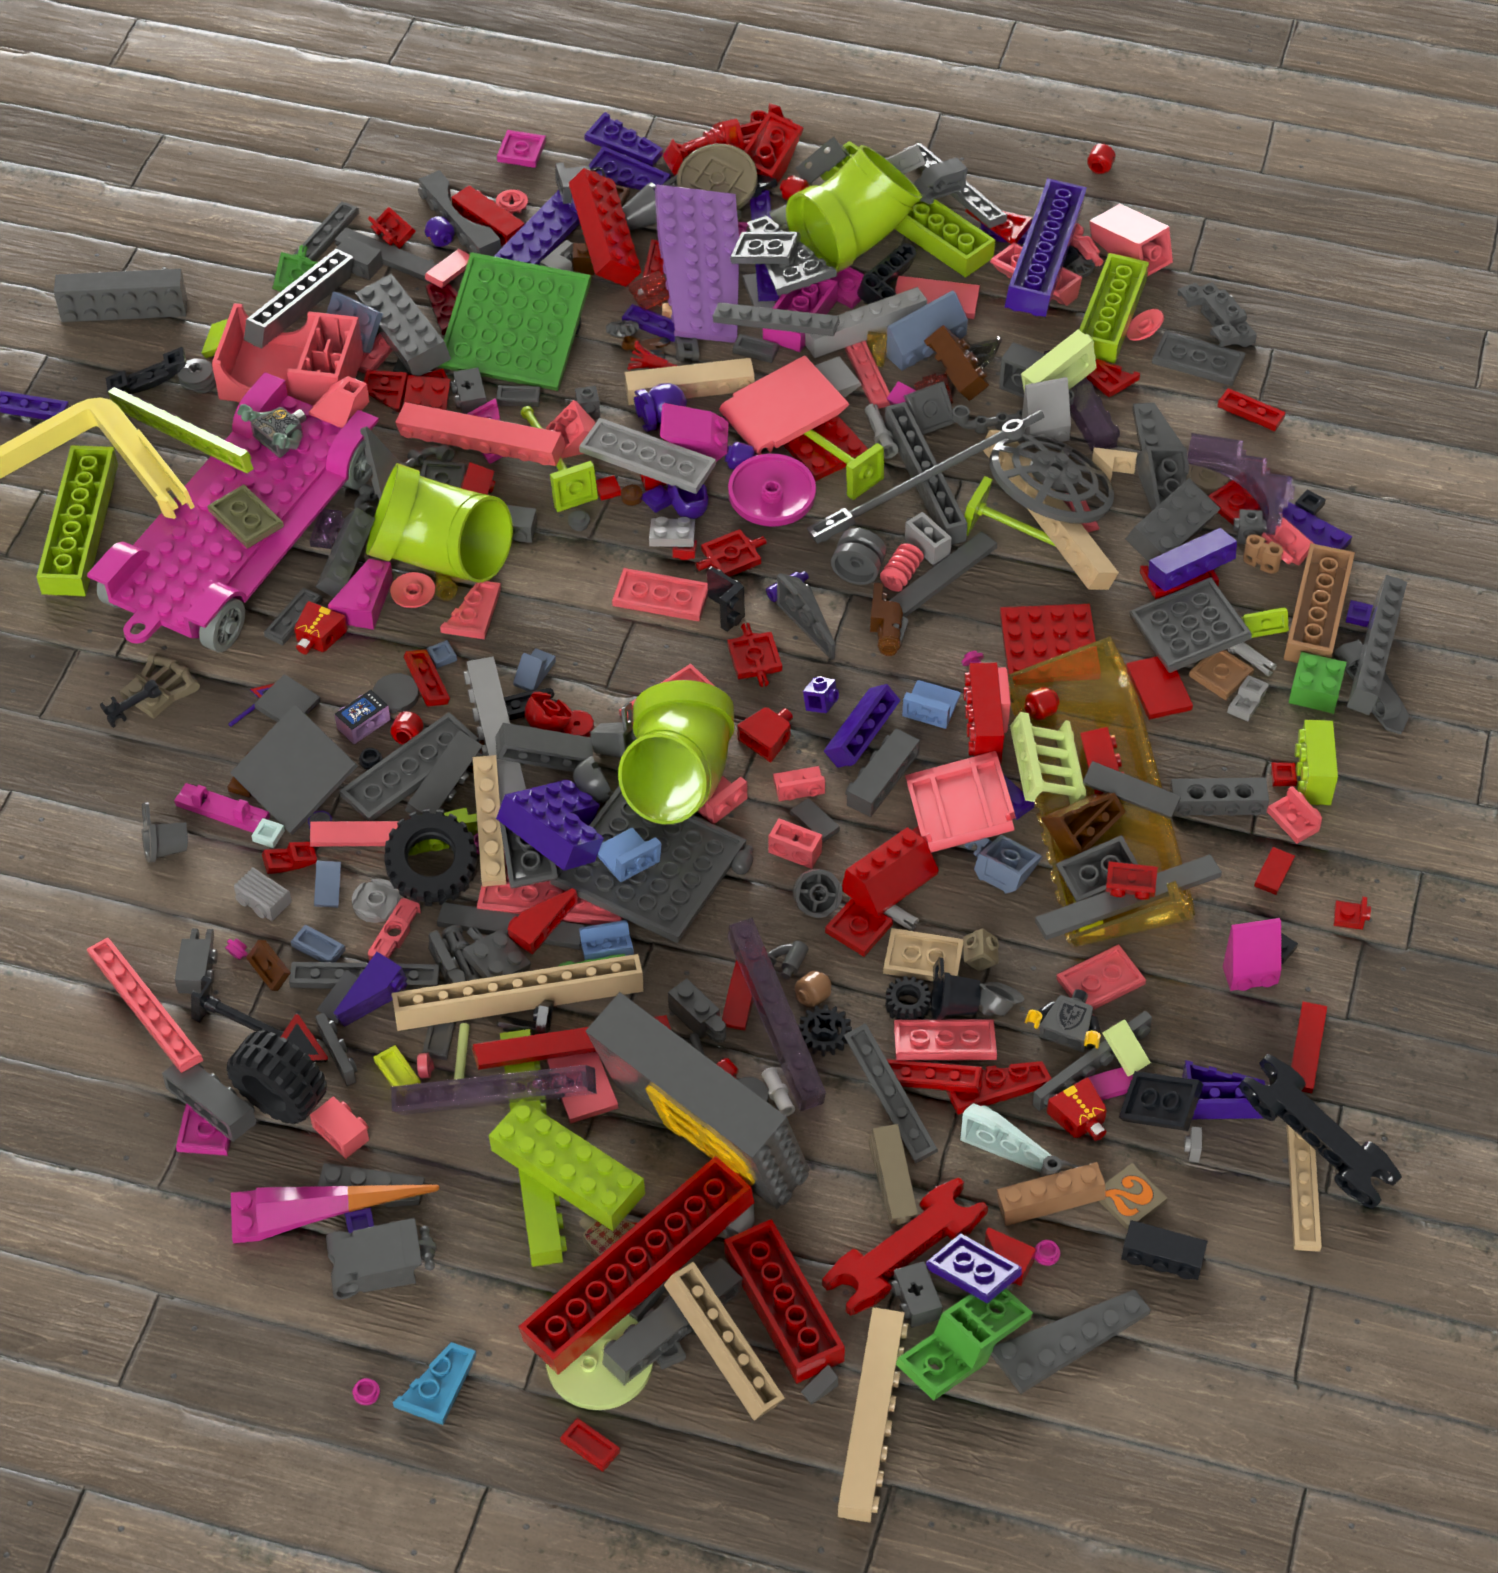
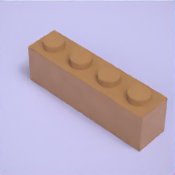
M1096 1162L997 1189L998 1205L1005 1226L1104 1200L1105 1182Z

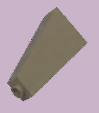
M894 1124L873 1128L868 1143L890 1225L897 1223L898 1227H902L916 1218L918 1212L899 1126Z

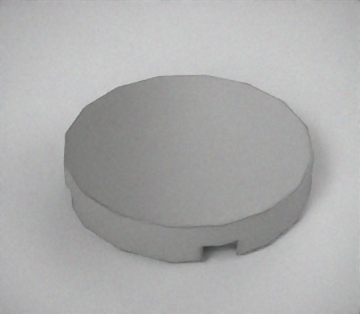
M372 879L371 882L360 884L352 896L353 909L356 915L362 920L372 923L388 920L400 901L398 890L394 889L391 882L384 879Z

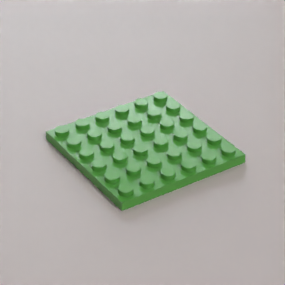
M471 252L444 338L451 360L439 365L438 368L453 371L479 368L480 376L559 391L591 283V275Z

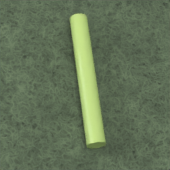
M461 1023L459 1027L453 1083L454 1092L463 1091L470 1027L467 1023Z

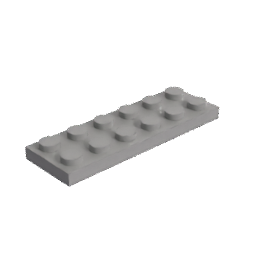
M602 418L598 419L579 446V450L583 454L669 485H676V487L697 494L716 466V459Z

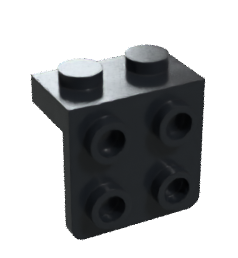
M710 566L707 569L708 596L720 604L721 628L728 632L745 617L744 586L739 581L725 575L721 570Z

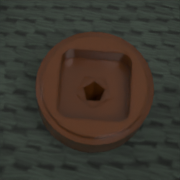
M627 485L621 490V500L629 506L637 505L643 500V491L637 485Z

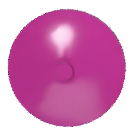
M761 454L743 461L735 468L729 479L728 496L734 510L747 521L762 526H783L801 519L809 512L815 501L816 484L810 470L800 461L781 454Z

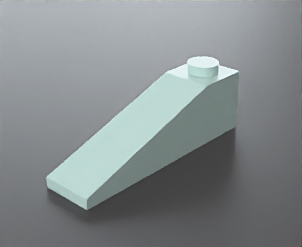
M973 1103L963 1113L960 1138L963 1142L1038 1172H1041L1044 1159L1047 1156H1052L1000 1114L987 1106H979Z

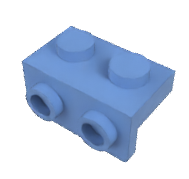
M627 920L581 927L579 929L584 960H593L619 954H625V956L634 955Z

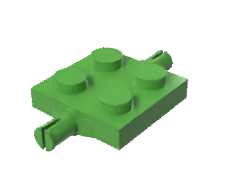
M304 245L299 246L298 255L281 252L272 287L273 290L283 291L318 263L306 257L308 250L306 246L304 250Z

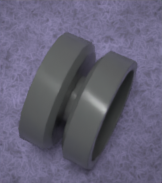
M861 528L849 529L844 531L839 539L837 548L831 558V566L840 578L849 583L857 585L869 584L874 582L879 574L881 564L886 556V545L878 535L869 530Z

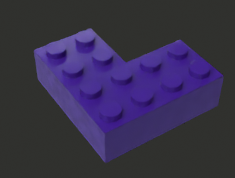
M569 780L505 794L496 817L499 822L564 871L595 862L604 837L598 834L593 827L589 826L594 820L600 804L593 800L591 795L580 791Z

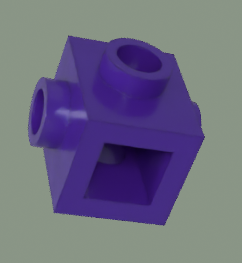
M820 676L814 677L803 690L806 711L828 713L839 698V690L836 689L835 679Z

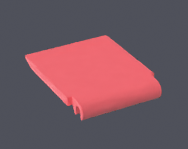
M804 355L733 393L732 398L722 403L719 411L748 445L753 446L756 455H761V451L764 448H767L769 453H771L774 446L778 448L834 418L849 403Z
M996 751L905 775L921 837L928 842L931 853L1015 831L1012 819L1016 818Z

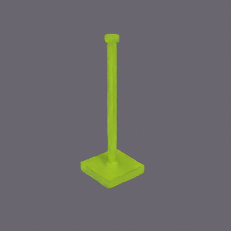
M523 407L520 412L522 417L527 419L531 427L542 429L534 416L532 407ZM560 457L556 466L559 471L550 474L556 511L560 512L598 499L595 470L592 462L588 461L567 468Z
M811 429L804 433V435L847 464V497L855 500L884 479V447L876 443L854 459Z
M984 476L966 507L964 515L967 522L966 536L969 535L978 518L986 515L1055 546L1045 532L987 507L986 502L993 479Z

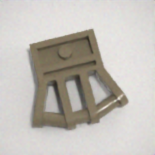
M150 652L142 672L137 673L136 678L120 690V694L126 700L143 690L145 684L154 679L162 694L156 698L148 697L134 706L155 719L174 701L198 691L200 684L196 679H193L190 669L185 665H179L178 660L175 658H165L158 656L157 653ZM156 665L164 666L149 678ZM173 671L176 673L162 686L158 685ZM183 680L185 681L186 684L184 686L173 690Z

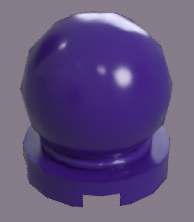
M671 383L658 384L652 387L649 393L645 389L634 391L638 395L634 397L638 418L642 417L645 422L642 425L645 432L656 430L657 423L661 424L662 405L664 403L687 407V399L684 392L677 385Z

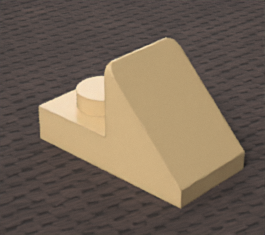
M1094 447L1092 461L1106 474L1111 482L1113 471L1134 474L1137 453Z

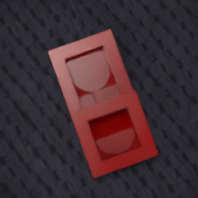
M289 842L287 849H265L262 854L267 874L293 871L317 862L314 847H310V842Z

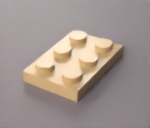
M891 928L883 974L907 976L908 978L916 977V979L933 981V966L937 959L942 957L944 959V972L958 976L964 945L963 939Z

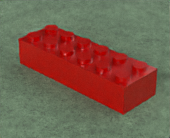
M583 168L569 182V187L595 275L627 287L641 273V268L620 203L621 200L616 190V184L611 178H606L595 171Z
M772 1219L725 1239V1257L732 1269L743 1278L742 1287L796 1384L819 1374L827 1365L832 1368L843 1363L845 1346Z

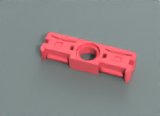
M406 898L400 899L369 949V961L376 952L389 959L395 948L401 947L410 932V924L417 913L421 914L419 903ZM395 928L401 930V933L397 936H390L388 934L390 930Z

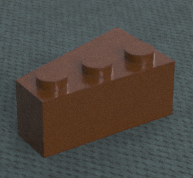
M942 325L924 340L925 344L937 353L934 357L938 362H942L946 369V374L957 390L969 401L990 386L986 380V372L981 366L978 367L977 363L979 360L972 352H969L970 345L964 338L960 340L948 328Z
M1096 793L1043 816L1041 819L1064 856H1075L1087 851L1126 811L1115 793Z

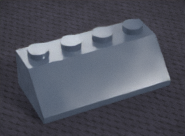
M952 290L887 326L886 357L901 371L935 353L933 349L925 344L924 340L942 325L959 339L967 335L968 319L956 293Z

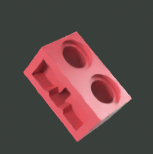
M780 818L769 834L768 853L807 868H813L822 852V834Z

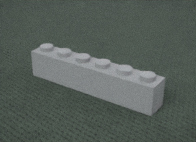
M916 287L837 315L839 316L840 323L834 336L805 333V345L813 357L817 358L887 333V326L927 305V299L919 288Z

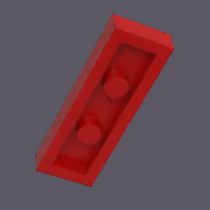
M1229 388L1219 399L1217 406L1273 431L1277 430L1284 420L1286 413Z
M427 649L405 651L403 658L426 706L448 705L450 697Z

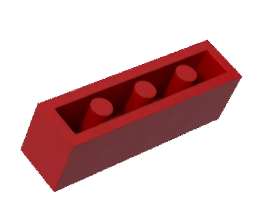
M470 185L451 197L452 206L462 217L478 225L490 227L500 238L502 247L525 225L521 219L516 218L508 210L503 209Z

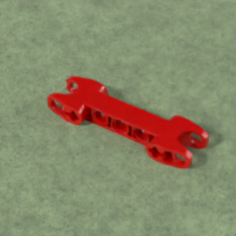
M960 1177L939 1185L920 1201L919 1207L924 1212L863 1256L857 1249H852L843 1255L823 1277L822 1286L826 1291L840 1285H850L856 1290V1293L845 1304V1311L850 1316L873 1307L891 1291L892 1286L887 1280L894 1276V1270L906 1267L946 1236L953 1240L959 1234L965 1236L971 1234L973 1229L988 1213V1206L984 1202H979L970 1207H961L955 1203L954 1200L964 1189L963 1184L965 1182Z

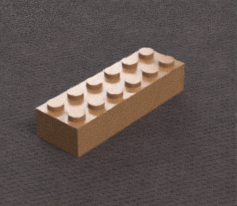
M1310 543L1283 660L1298 663L1301 652L1332 658L1355 552Z

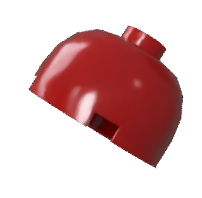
M543 692L532 693L525 707V719L529 726L561 732L571 719L572 711L559 699L557 702L550 700V694Z

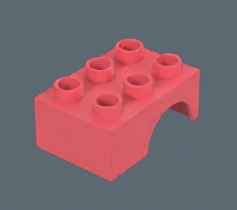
M234 303L212 361L219 400L240 403L244 395L266 372L285 380L288 396L314 406L332 384L348 376L356 378L364 354L358 317L308 311L307 322L302 328L297 331L279 334L261 349L244 340L246 319L249 316L246 314L242 304Z

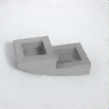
M1248 675L1241 684L1238 694L1229 705L1227 713L1249 721L1262 701L1269 684Z

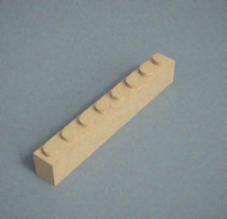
M872 1308L838 1504V1517L871 1523L872 1513H878L880 1496H875L876 1487L882 1488L884 1471L879 1469L880 1463L886 1462L888 1446L884 1445V1439L891 1435L892 1421L888 1420L889 1412L895 1411L897 1396L892 1395L893 1387L898 1388L901 1373L896 1371V1362L898 1357L904 1354L905 1347H900L901 1339L907 1338L909 1323H904V1312Z

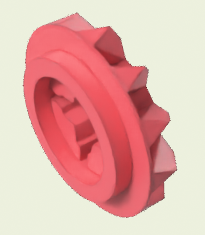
M506 190L496 197V204L513 215L514 212L521 213V210L526 209L528 198L519 190Z

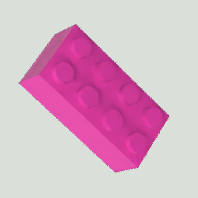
M827 279L812 284L809 287H803L788 294H782L772 309L828 314L837 301L838 282ZM763 328L764 340L777 343L797 352H801L805 347V333Z

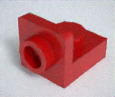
M1362 896L1360 904L1336 901L1333 926L1363 930L1365 920L1369 921L1371 916V906H1367V897Z

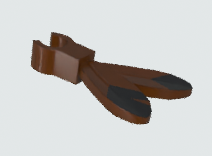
M625 336L624 341H622V349L637 350L634 345L636 341H639V344L647 351L665 359L664 353L658 348L669 345L671 340L665 337H657L640 342L639 338Z

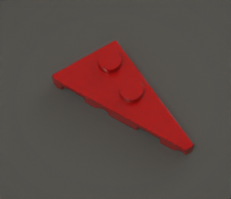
M966 208L965 212L989 228ZM1003 211L1007 215V222L989 229L1010 244H1017L1030 228L1032 217Z

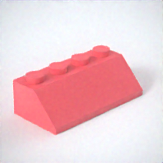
M1012 243L991 259V263L999 272L1012 278L1023 247ZM1062 267L1052 299L1065 306L1069 305L1078 298L1082 277Z

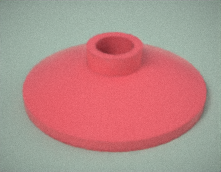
M1150 309L1137 315L1132 319L1126 334L1128 339L1139 341L1152 336L1163 323V313L1158 309Z
M411 572L396 578L391 585L390 593L393 601L398 605L406 608H417L432 600L435 595V584L429 576L418 572Z

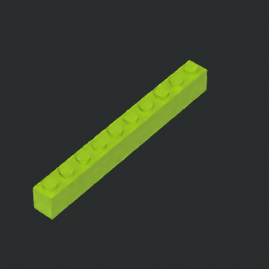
M530 1029L500 1033V1040L530 1036ZM534 1061L504 1066L510 1111L523 1099L547 1115L546 1103H540L539 1097L544 1096L542 1081H537L536 1076L541 1074L540 1062ZM518 1169L532 1267L563 1262L562 1252H567L565 1236H560L559 1229H564L562 1213H556V1206H560L559 1195Z

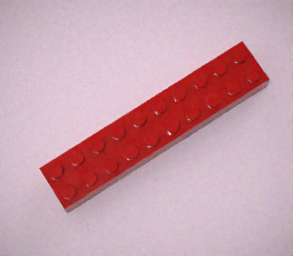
M717 1156L713 1157L522 1322L518 1327L523 1341L559 1375L755 1203L751 1186Z

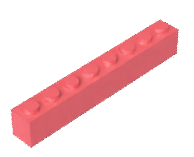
M406 402L395 421L400 435L405 438H416L425 442L431 441L443 445L461 447L465 450H477L485 454L493 453L502 457H512L522 461L537 462L542 465L557 466L566 446L561 432Z

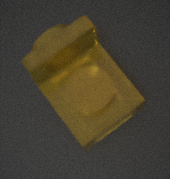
M868 332L867 345L869 350H873L872 356L876 357V365L884 367L887 334Z

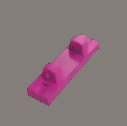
M185 783L174 800L175 805L180 808L252 833L262 818L267 820L270 818L268 811L251 806L247 801L241 799L237 801L208 791L206 787L201 785L196 787Z

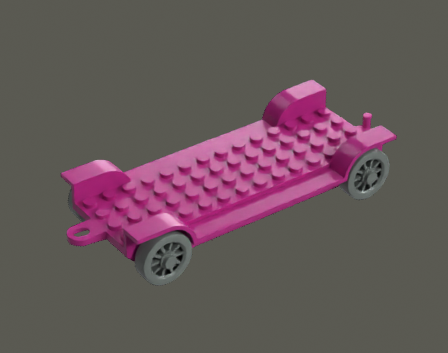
M265 372L240 401L233 418L232 433L225 439V441L231 442L235 446L249 452L254 469L247 474L211 456L184 486L195 506L193 509H190L187 504L182 505L175 497L173 500L179 507L173 510L176 516L175 519L164 517L161 513L134 545L127 542L116 543L87 574L88 578L97 581V594L101 602L134 613L123 628L126 640L131 643H143L161 626H164L192 639L200 638L201 644L213 651L220 653L229 649L238 638L244 624L245 607L243 602L245 603L343 485L359 489L370 479L373 472L371 464L368 465L364 449L367 446L360 430L366 426L372 430L379 421V418L357 410L343 428L309 415V411L313 407L312 405L288 396L285 380ZM240 405H248L253 409L252 411L260 413L272 411L279 407H283L290 414L299 409L302 410L307 420L301 424L303 437L297 449H290L279 458L253 437L251 422H244L241 419V415L237 414ZM243 484L273 511L284 524L283 528L248 549L208 511V505ZM137 623L145 625V629L139 634H132L130 632Z

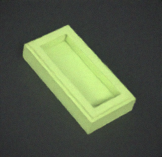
M1125 1019L1102 1032L1127 1076L1133 1075L1134 1071H1139L1151 1063Z

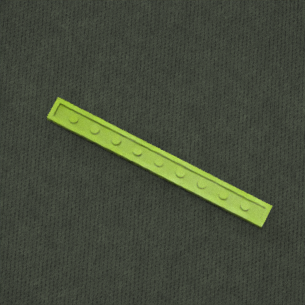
M115 387L108 391L111 401L117 404L124 414L247 474L254 469L251 463V455L247 450L222 440L220 437L214 436L206 430L194 426L192 423H187L179 417L167 413L165 410H160L138 397L131 396L125 391Z

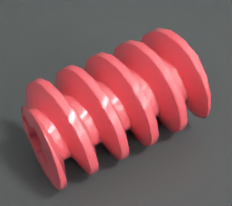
M912 544L899 545L880 573L883 585L895 592L902 591L903 587L907 585L908 580L911 579L912 574L915 573L916 568L923 561L924 554Z

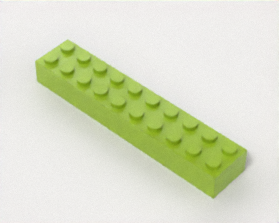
M850 141L843 146L849 153V156L845 157L830 171L823 173L821 179L827 181L858 151L859 147ZM934 199L933 204H928L921 200L917 202L912 211L895 228V230L965 278L994 257L995 239L936 199Z

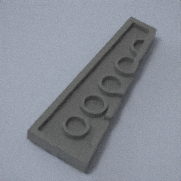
M1134 1289L996 1345L991 1356L1019 1393L1022 1394L1148 1316L1151 1309Z

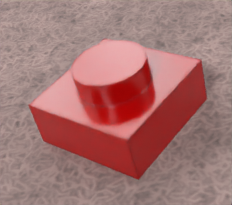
M694 541V547H673V558L681 560L695 559L697 541Z

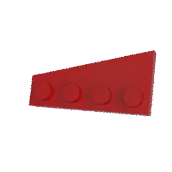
M1043 1061L1010 1064L1008 1068L986 1066V1070H983L979 1093L948 1090L946 1092L957 1115L964 1113L973 1103L979 1106H988L1034 1092L1052 1078Z

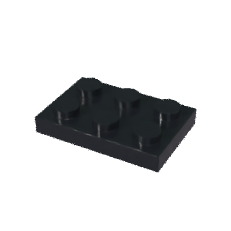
M1134 1071L1119 1118L1125 1122L1188 1131L1204 1084L1194 1079Z

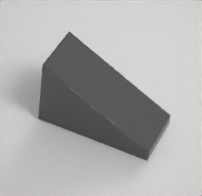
M827 1365L801 1393L812 1405L838 1386L839 1377Z

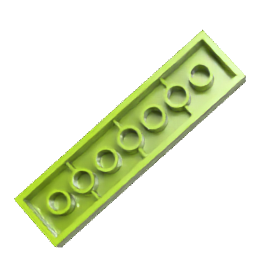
M70 446L37 573L41 594L86 596L90 582L87 574L94 565L118 468L114 447Z

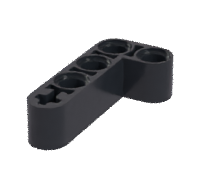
M907 243L901 244L866 273L857 290L859 298L866 304H871L896 295V292L890 285L898 279V276L903 275L909 270L917 251L915 247Z

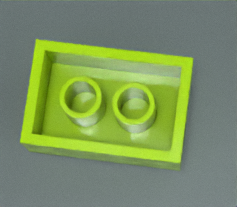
M1304 720L1303 729L1298 730L1299 744H1295V757L1299 758V762L1296 764V775L1300 776L1301 780L1298 781V792L1305 796L1310 805H1331L1338 779L1333 721Z

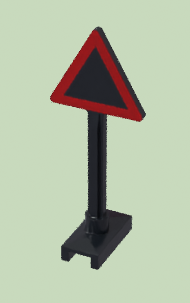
M204 975L201 978V993L193 991L191 994V1019L199 1023L207 1011L216 1012L254 1031H267L268 1033L277 1034L278 1037H284L291 1044L298 1046L303 1053L310 1056V1059L315 1063L328 1061V1056L298 1014L294 1015L285 1031L277 1030L213 997L212 979Z

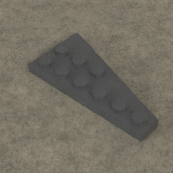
M767 216L747 222L750 232H784L777 223ZM800 241L790 264H764L778 296L837 276L835 268L827 266L826 261L822 258L818 259L814 252Z

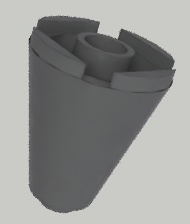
M652 182L644 186L622 207L630 231L657 223L655 191L653 189L656 186Z

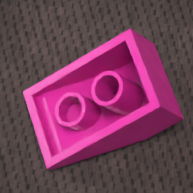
M664 403L662 405L660 437L672 444L714 458L717 462L727 454L729 422L710 411Z
M1280 918L1231 925L1223 962V970L1230 991H1245L1254 987H1270L1278 984L1281 974Z

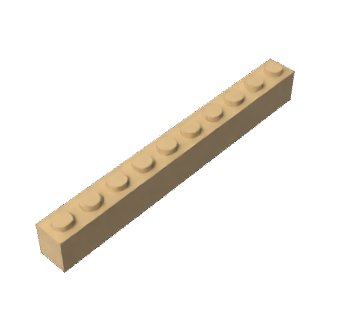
M989 430L986 438L1000 432L1001 430ZM1012 442L1005 444L1004 446L1016 448L1020 444L1018 442ZM996 444L983 450L988 458H990ZM999 451V461L1003 471L1014 468L1012 462L1013 453ZM1020 455L1021 465H1030L1032 459ZM1027 473V474H1028L1029 476H1031L1035 481H1037L1038 483H1040V484L1042 485V483L1039 482V481L1032 475V473ZM1020 475L1009 478L1020 490L1035 499L1039 491L1025 482ZM1047 495L1043 501L1048 506L1071 511L1063 500ZM1028 509L1088 590H1109L1119 572L1082 524L1057 521Z
M634 954L392 993L397 1031L531 1010L539 1006L544 1000L554 1001V1006L613 997L619 992L623 995L644 992L643 972L639 955Z

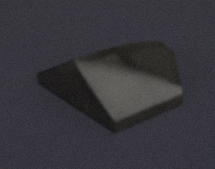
M1000 336L993 340L974 344L967 342L970 345L969 352H972L979 360L977 363L978 367L985 368L994 359L1002 341Z

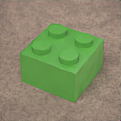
M1301 652L1289 703L1334 714L1347 662Z

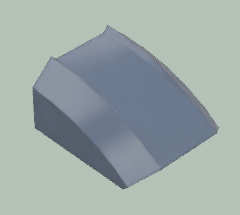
M1000 835L979 853L974 869L980 881L984 880L1007 894L1016 891L1025 882L1043 856Z

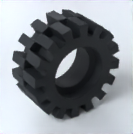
M903 976V981L897 978L895 979V984L893 982L889 984V988L886 991L885 1006L887 1013L890 1012L892 1019L896 1017V1020H917V1018L923 1020L924 1015H928L931 993L928 991L929 987L927 984L923 986L924 981L920 979L917 983L916 977L908 980L907 976ZM910 995L918 1001L913 1005H904L898 999L902 996Z

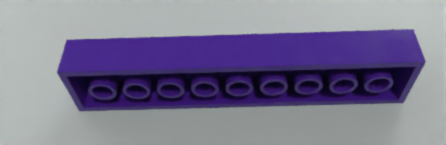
M1047 178L1008 287L1005 308L1030 313L1034 316L1046 317L1083 208L1087 187Z

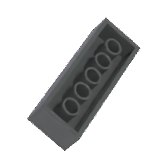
M181 269L55 275L54 295L61 322L183 317L187 314V294Z
M392 273L355 293L360 303L383 313L378 332L411 375L421 376L451 360L444 340Z

